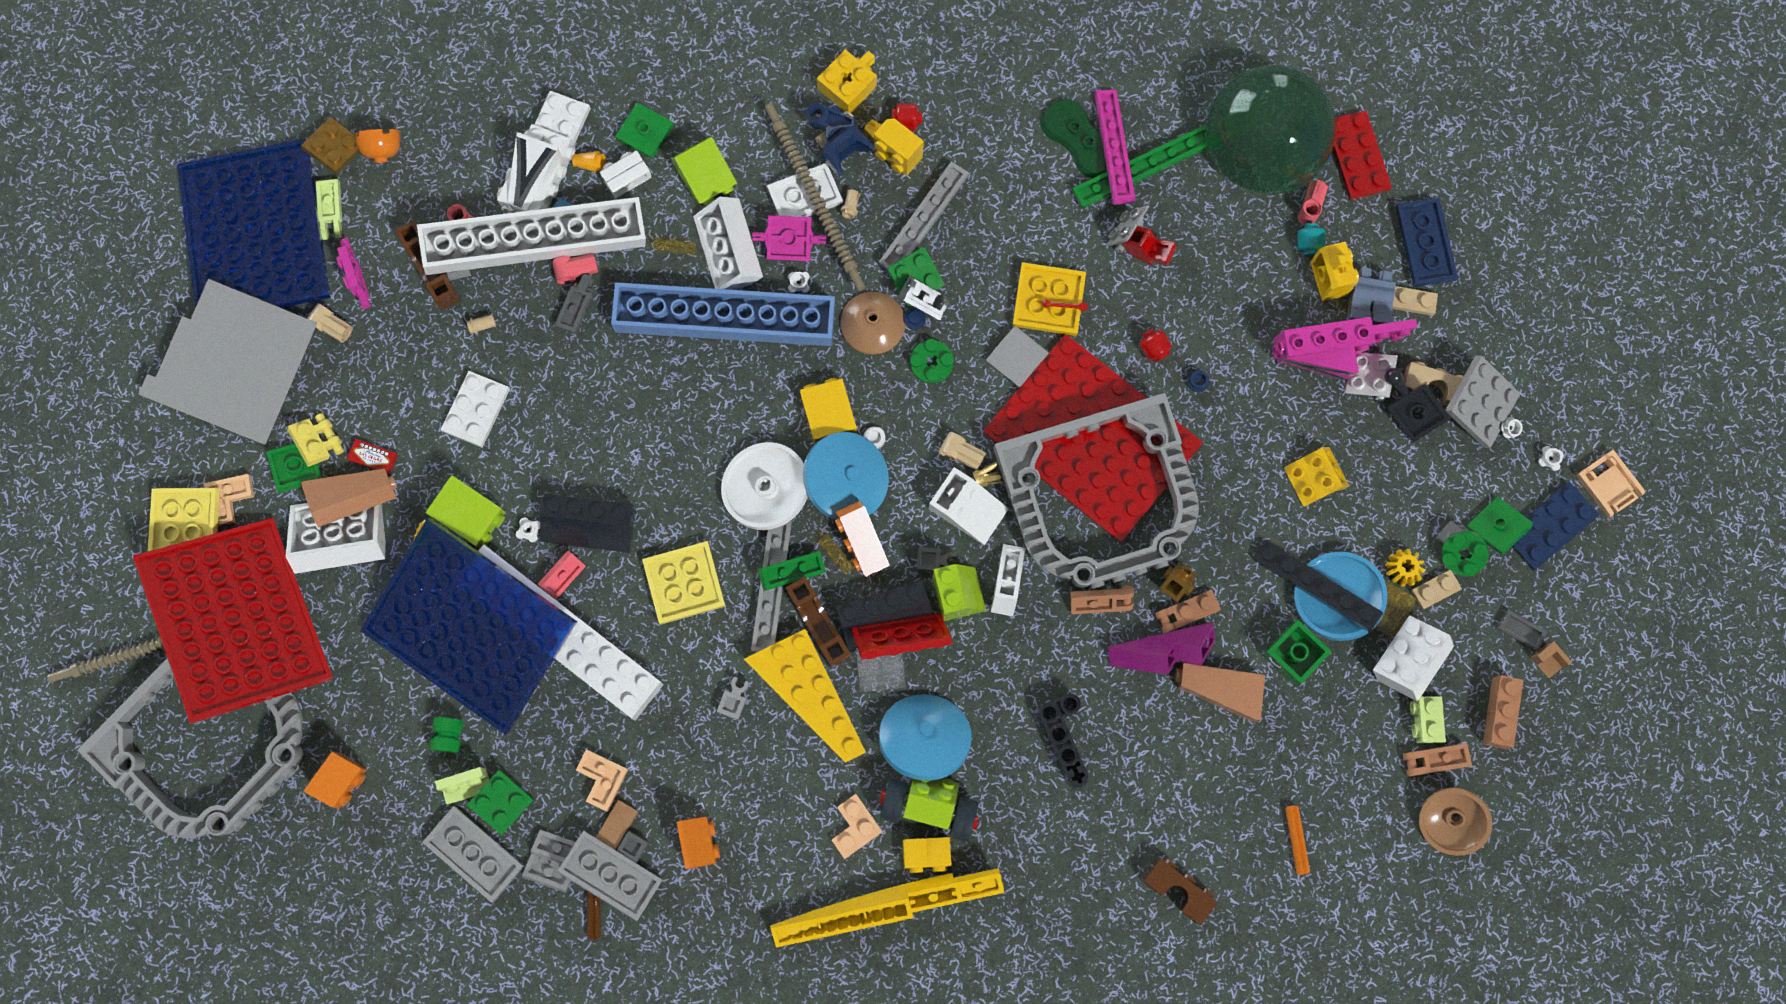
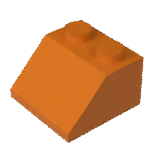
M332 751L304 789V792L332 808L339 809L341 806H346L352 797L350 793L355 786L359 787L366 778L364 774L367 769L347 755Z
M709 817L678 821L677 827L685 869L717 864L716 858H720L718 844L713 843L712 835H716L714 821H709Z

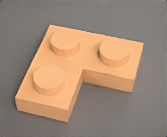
M249 474L204 483V488L220 489L218 527L236 523L232 502L254 497L252 478Z
M586 749L576 771L596 780L586 802L608 812L628 769Z
M857 794L837 807L850 825L849 828L832 839V842L844 859L882 833V830Z

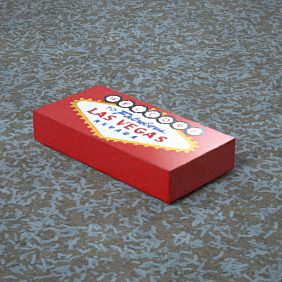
M355 439L347 460L373 470L385 469L387 475H390L398 454Z

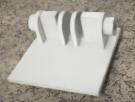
M1373 353L1357 355L1359 373L1348 378L1345 393L1376 396L1378 401H1384L1386 397H1390L1392 385L1386 383L1384 375L1388 369L1396 367L1398 356Z

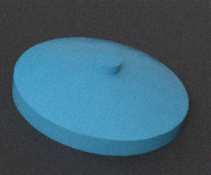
M838 432L821 439L809 451L803 467V482L809 499L821 513L834 520L838 519L836 511L858 501H861L865 506L869 516L882 504L888 490V469L881 452L871 441L855 433Z
M1331 552L1321 555L1307 564V566L1381 610L1384 615L1388 598L1386 583L1380 571L1367 559L1349 552ZM1295 587L1294 601L1297 613L1302 622L1317 635L1330 640L1347 641L1357 639L1369 633ZM1383 615L1381 616V618L1379 619V621L1377 622V624L1374 626V628H1375V627L1378 625V623L1381 621Z
M913 695L896 702L886 712L880 725L879 745L884 758L897 772L916 780H937L951 775L965 762L971 746V728L963 712L952 702L934 695Z

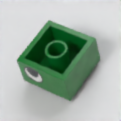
M1297 620L1278 637L1262 656L1296 687L1301 685L1332 651Z

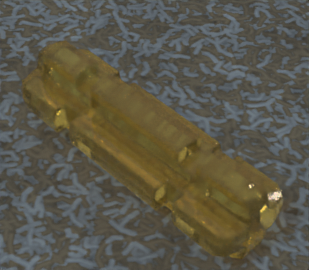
M655 238L654 250L662 252L666 250V252L677 254L685 252L686 255H695L696 244L693 242L685 244L684 241L669 239L664 241V239Z
M829 535L823 536L818 542L823 549L826 548V553L836 565H840L839 569L844 574L849 573L854 568V564L850 560H846L847 556L836 543H832L833 539Z

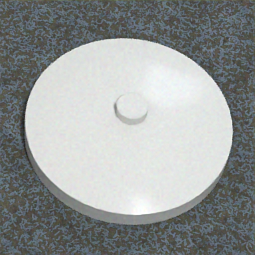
M759 443L744 449L732 459L723 475L721 493L726 509L739 523L751 529L769 530L788 523L801 511L808 497L803 482L804 462L793 450L778 443Z

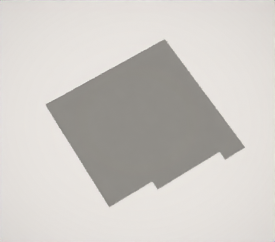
M208 279L192 318L188 319L182 316L156 377L147 374L138 395L266 445L317 323Z

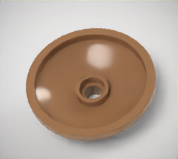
M865 292L851 299L843 309L840 320L841 331L846 342L855 350L870 355L882 354L894 348L903 337L905 315L899 303L891 296L881 292ZM875 316L877 317V320L870 321L869 317Z
M1446 788L1435 792L1427 798L1420 811L1419 824L1424 838L1432 847L1445 854L1460 856L1471 854L1484 846L1491 835L1492 816L1486 803L1476 794L1461 788ZM1457 813L1460 815V817L1458 819H1454L1451 815Z

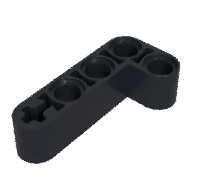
M1070 693L1045 703L1040 707L1037 715L1067 784L1072 788H1080L1087 783L1089 776L1064 721L1065 718L1075 714L1081 706L1078 696ZM1065 699L1074 701V710L1069 711L1065 709ZM1045 708H1050L1054 711L1053 719L1048 720L1044 718L1043 710ZM1054 729H1060L1063 732L1064 738L1062 741H1056L1053 738L1052 731ZM1063 750L1072 752L1073 760L1071 762H1065L1062 759ZM1076 762L1078 766L1074 770L1077 774L1081 773L1083 777L1080 779V784L1078 781L1072 780L1071 777L1074 776L1073 770L1067 771L1066 767H1070Z

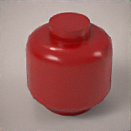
M899 103L896 109L892 108V119H896L911 132L917 130L918 124H922V111H918V107L914 103Z
M1152 328L1142 334L1144 339L1140 341L1139 346L1148 360L1158 362L1171 354L1169 350L1172 348V344L1163 330L1155 331Z

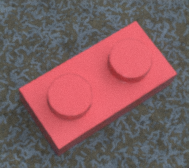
M567 551L538 585L556 600L586 566L571 552Z

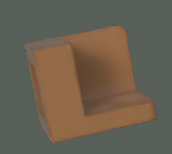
M1555 642L1546 644L1530 657L1547 678H1551L1561 668L1572 663Z

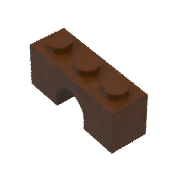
M1157 859L1142 882L1160 896H1164L1172 886L1180 887L1185 894V901L1179 911L1197 925H1202L1218 903L1213 899L1215 895L1204 887L1202 889L1198 888L1194 884L1196 880L1187 873L1180 874L1175 870L1177 866L1169 859Z

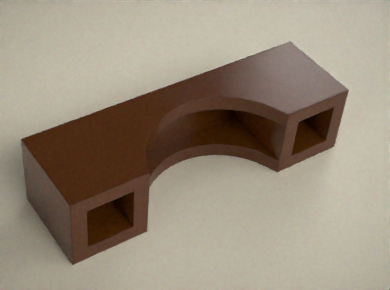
M413 220L396 229L397 236L419 270L428 291L439 308L444 310L460 301L461 299L446 273L425 274L417 223Z
M806 576L787 586L788 595L831 669L851 658L849 650L828 618Z

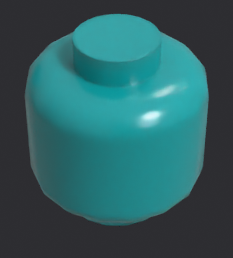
M1318 223L1305 224V228L1300 229L1297 233V248L1303 252V255H1315L1319 249L1326 246V230L1319 228Z

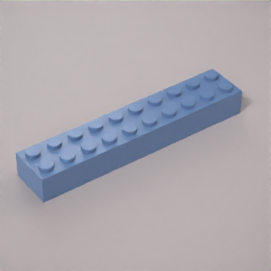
M615 282L611 325L615 333L832 346L835 296Z

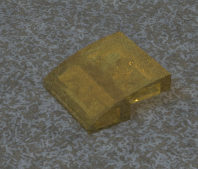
M1385 580L1388 596L1387 606L1381 621L1375 628L1394 639L1417 598Z

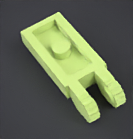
M338 179L316 181L317 211L321 237L323 240L329 239L327 223H334L335 237L342 238L340 181Z

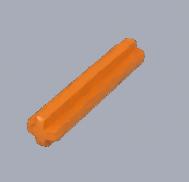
M1296 805L1287 806L1285 811L1296 873L1298 875L1309 874L1310 868L1299 807Z

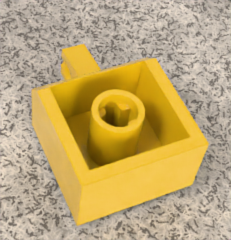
M845 49L817 78V89L844 112L847 110L851 113L877 85V75L870 68L875 62V56L868 51L861 58H855Z
M872 119L865 126L864 132L874 142V154L881 161L886 160L889 162L896 173H903L907 176L923 158L924 141L896 119H887L883 124Z
M1346 242L1328 245L1319 249L1310 261L1322 302L1347 296L1358 283V271L1353 267L1352 251L1350 248H1347Z

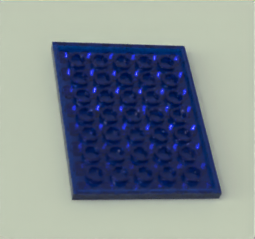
M306 139L177 164L195 308L208 279L279 308L331 298L323 240L318 219L311 157L302 150L301 146Z
M428 518L360 631L506 735L510 732L578 621L432 518Z

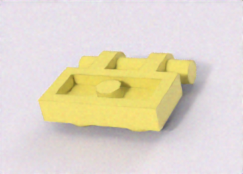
M323 413L315 416L318 422L317 425L313 426L310 419H306L289 425L287 429L308 467L328 460L330 457L328 450L333 449L336 455L344 452L341 446L342 441L339 436L334 434L330 420L326 419ZM324 433L327 441L322 442L318 434Z

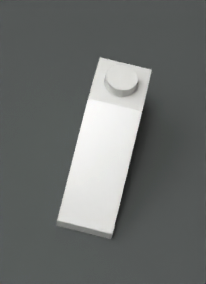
M1003 544L991 612L1008 616L1014 615L1025 548Z

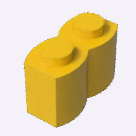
M950 837L903 840L904 869H909V873H922L923 868L931 867L933 872L946 871V867L951 866Z

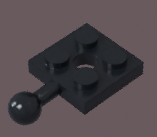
M1390 368L1385 372L1384 379L1389 385H1394L1402 397L1388 405L1387 408L1413 443L1452 418L1445 411L1446 408L1426 381L1409 391L1402 381V372L1397 368ZM1422 407L1425 409L1426 415L1420 418L1416 417L1413 414V409Z

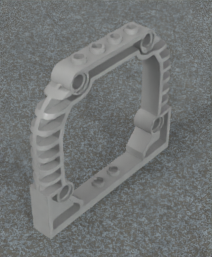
M1165 393L994 445L993 449L1028 552L1034 561L1045 571L1060 578L1071 579L1076 587L1084 588L1091 586L1092 589L1104 586V581L1112 579L1113 583L1126 579L1125 575L1130 573L1138 576L1147 573V568L1155 566L1156 570L1169 566L1168 562L1178 557L1181 552V544L1190 536L1196 525L1199 512L1198 496L1181 448L1182 441ZM1123 419L1125 427L1137 432L1144 438V449L1148 453L1157 454L1173 499L1175 515L1171 529L1155 536L1148 548L1098 563L1093 558L1086 556L1068 559L1055 549L1048 537L1034 493L1040 482V474L1034 467L1043 449L1042 443L1063 436L1066 439L1079 435V431L1087 430V432H1092L1100 429L1099 425ZM1154 436L1158 437L1161 441V445L1154 446L1151 443L1150 438ZM1024 475H1031L1034 483L1027 485L1023 482L1022 477ZM1164 544H1170L1173 547L1172 555L1164 552ZM1079 570H1084L1088 573L1087 581H1081L1077 577Z
M166 659L90 736L78 751L115 789H120L163 832L179 838H198L209 834L214 836L231 834L234 831L240 830L247 821L245 819L250 814H254L263 806L262 802L279 790L280 787L278 785L284 779H289L296 772L295 767L302 761L303 750L299 744L303 734V715L299 702L292 692L264 701L275 716L277 736L266 748V764L227 804L210 806L199 816L189 815L178 808L143 772L146 764L145 758L139 752H134V729L128 724L144 705L150 704L156 698L155 694L161 688H165L172 682L173 674L168 659ZM287 749L291 752V758L288 761L284 756ZM130 758L132 764L131 767L128 769L127 760ZM220 818H222L225 823L223 829H220L218 824Z

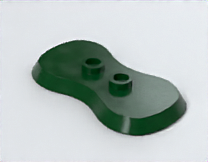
M1066 98L1051 104L1040 118V125L1044 134L1051 140L1063 145L1070 152L1076 167L1086 177L1093 179L1107 172L1101 132L1092 125L1084 107L1077 101Z

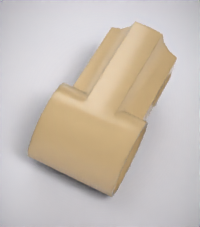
M317 303L306 318L317 323L316 328L319 329L318 331L327 333L341 343L348 339L353 329L352 326L334 316L333 312Z
M953 432L948 433L939 449V453L942 456L947 455L950 457V460H958L975 470H978L986 455L984 451L966 443L963 437Z

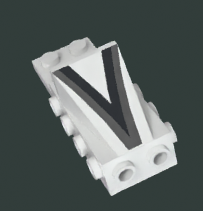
M552 91L549 92L535 125L531 124L529 131H525L524 134L518 132L516 135L512 168L507 170L504 186L500 187L497 192V201L504 212L515 213L550 208L552 199L558 193L559 183L566 175L568 163L575 154L574 145L591 109L590 105Z

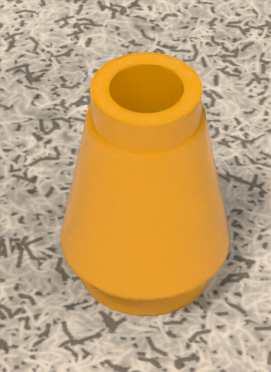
M599 151L579 153L573 155L572 163L574 167L599 173L606 165L605 154H601Z

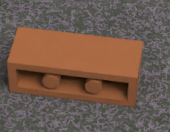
M1503 675L1492 678L1482 745L1501 749L1514 748L1524 680Z

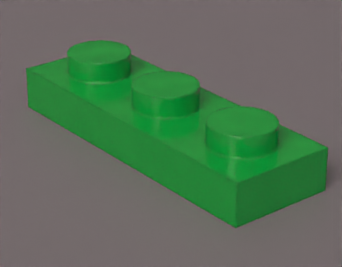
M820 551L757 569L763 591L796 582L805 576L809 578L826 573Z

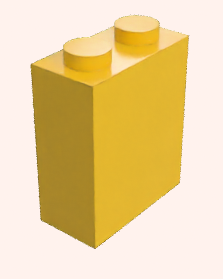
M831 378L826 380L824 384H808L800 390L814 445L821 439L834 433H857V427L843 379Z

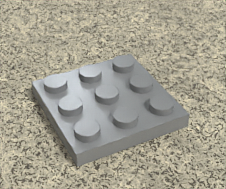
M1475 356L1445 411L1483 447L1491 448L1501 430L1502 422L1509 416L1520 393L1483 356Z

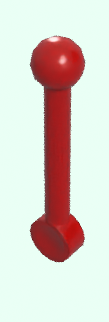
M1049 300L1042 302L1044 308L1050 306L1075 308L1081 312H1085L1088 308L1085 302L1080 303V305L1056 303Z

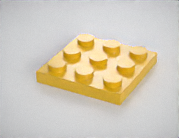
M1022 262L1012 326L1077 336L1081 313L1079 309L1052 306L1044 308L1042 302L1049 300L1056 303L1080 305L1083 299L1086 272Z

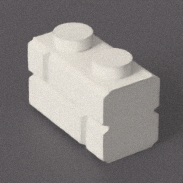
M637 151L623 154L620 158L621 160L614 164H606L602 171L599 172L615 199L652 178L648 167Z

